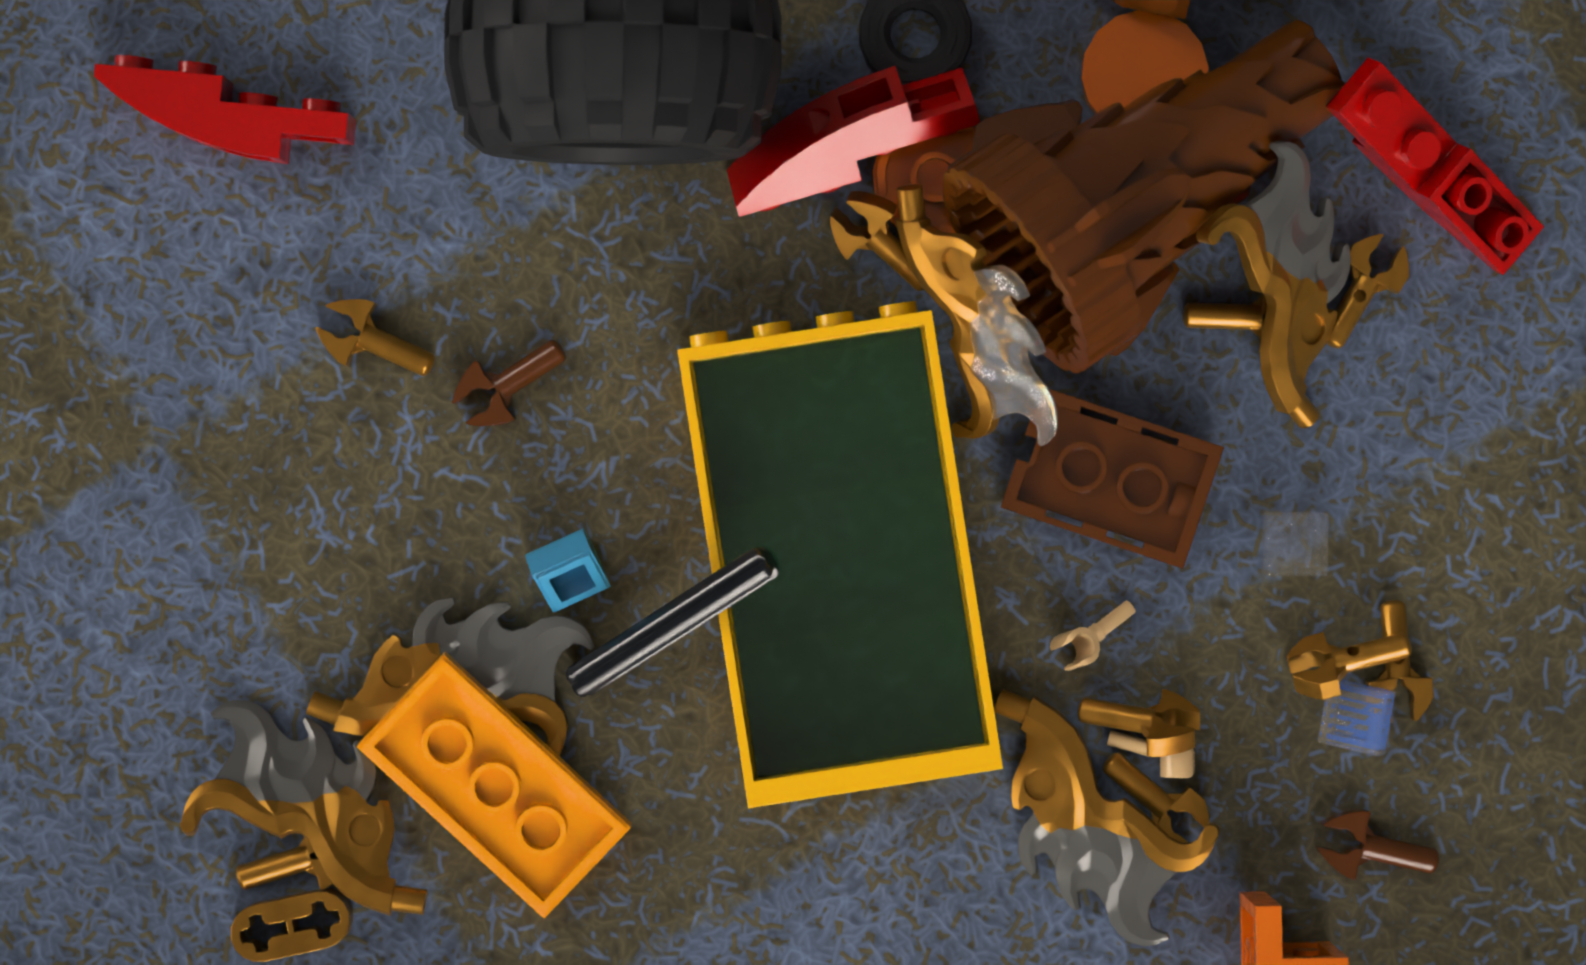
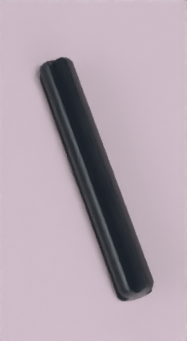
M765 547L750 549L568 667L566 678L572 685L573 691L580 697L595 694L776 578L779 568L771 552Z

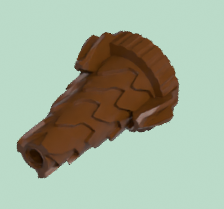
M1296 20L1272 32L1219 68L1206 74L1200 69L1184 80L1182 78H1174L1152 88L1124 108L1121 103L1112 104L1081 123L1083 107L1079 101L1074 99L1014 109L986 118L977 124L974 129L972 151L949 165L948 170L943 175V199L950 216L951 225L955 233L966 234L985 247L987 255L983 256V263L995 278L996 293L993 299L1004 311L1015 328L1024 335L1025 339L1036 350L1059 368L1065 371L1070 370L1073 373L1084 372L1108 354L1117 356L1132 344L1145 329L1177 275L1179 268L1174 261L1200 244L1196 238L1197 230L1220 207L1227 204H1239L1249 196L1251 185L1256 180L1277 167L1279 158L1269 148L1270 142L1286 141L1297 144L1301 149L1305 148L1300 138L1334 116L1326 106L1346 83L1341 80L1336 62L1324 44L1315 36L1314 29L1307 23Z

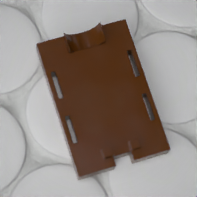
M1041 386L1025 436L1037 439L1030 461L1028 463L1019 459L1016 460L1000 508L1183 569L1224 447ZM1084 408L1117 419V423L1114 425L1081 414L1080 410ZM1144 428L1177 439V445L1141 434V430ZM1049 510L1083 522L1082 527L1045 516L1046 511ZM1107 531L1144 542L1143 546L1140 548L1106 536Z

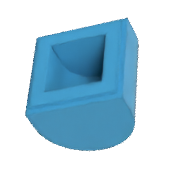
M584 528L525 554L531 575L553 613L611 587L594 545Z

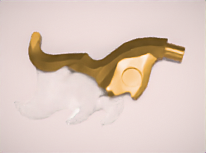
M911 184L898 187L897 196L900 218L895 219L903 251L910 269L921 287L946 312L952 321L954 332L949 343L971 400V418L953 423L951 426L953 435L957 438L969 439L984 437L996 429L1000 417L1018 413L1027 416L1037 426V443L1040 446L1048 444L1055 436L1058 427V412L1048 386L1038 377L1028 356V350L1035 356L1044 354L1047 350L1036 328L1023 314L1018 312L1011 300V296L1017 301L1030 296L1023 280L1015 271L1007 266L994 265L986 268L983 263V256L987 255L986 249L975 239L966 234L940 232L933 227L930 218L925 216L922 185Z

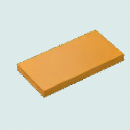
M446 651L356 746L543 918L565 898L632 827V823Z

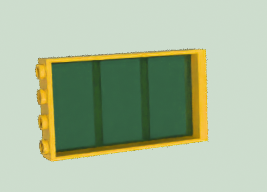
M916 301L878 307L880 318L855 322L853 311L816 316L817 328L794 332L791 330L790 321L756 325L752 327L754 338L736 341L728 340L727 331L689 336L691 348L677 350L712 574L750 549L758 547L767 548L779 568L776 578L718 614L748 808L1003 769L932 310L918 312Z

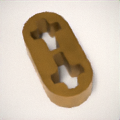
M316 889L260 901L247 906L235 917L231 926V941L235 950L243 958L253 962H266L326 949L338 944L350 932L353 924V909L349 900L341 892L333 889ZM317 901H324L327 911L337 910L340 915V920L330 927L331 935H323L320 926L315 925L299 929L297 919L314 913ZM254 915H261L263 922L269 925L286 921L288 931L272 936L268 940V949H261L258 939L248 940L245 935V930L255 922Z

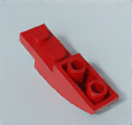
M115 55L114 65L95 64L94 77L118 98L148 118L188 139L223 152L255 160L289 165L291 139L354 145L356 119L349 113L340 112V102L304 98L302 109L278 107L277 96L241 92L239 93V102L235 103L232 102L233 83L223 75H216L217 66L214 64L179 61L178 71L153 69L154 60L150 58Z
M1367 58L1326 106L1355 137L1351 142L1425 213L1495 272L1504 275L1544 228L1474 151L1456 143L1381 62Z
M896 66L836 88L799 108L761 136L760 144L746 155L737 158L727 169L739 217L758 211L773 210L788 202L819 193L833 192L842 186L862 181L857 164L858 160L874 155H886L898 148L935 137L950 136L959 130L979 124L980 120L976 104L963 68L902 85Z

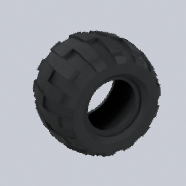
M448 0L444 26V68L453 108L457 111V114L464 116V138L483 154L524 161L597 165H663L730 160L746 155L761 143V120L772 115L781 77L782 17L778 0Z

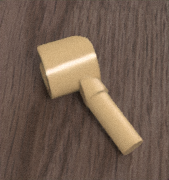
M1126 600L1088 628L1078 627L1055 636L1050 643V650L1061 648L1070 642L1074 645L1076 657L1072 663L1063 668L1066 671L1091 664L1099 656V642L1105 639L1108 633L1135 614V608Z
M1110 731L1107 746L1147 756L1146 739ZM1194 749L1160 757V777L1191 778L1195 773Z

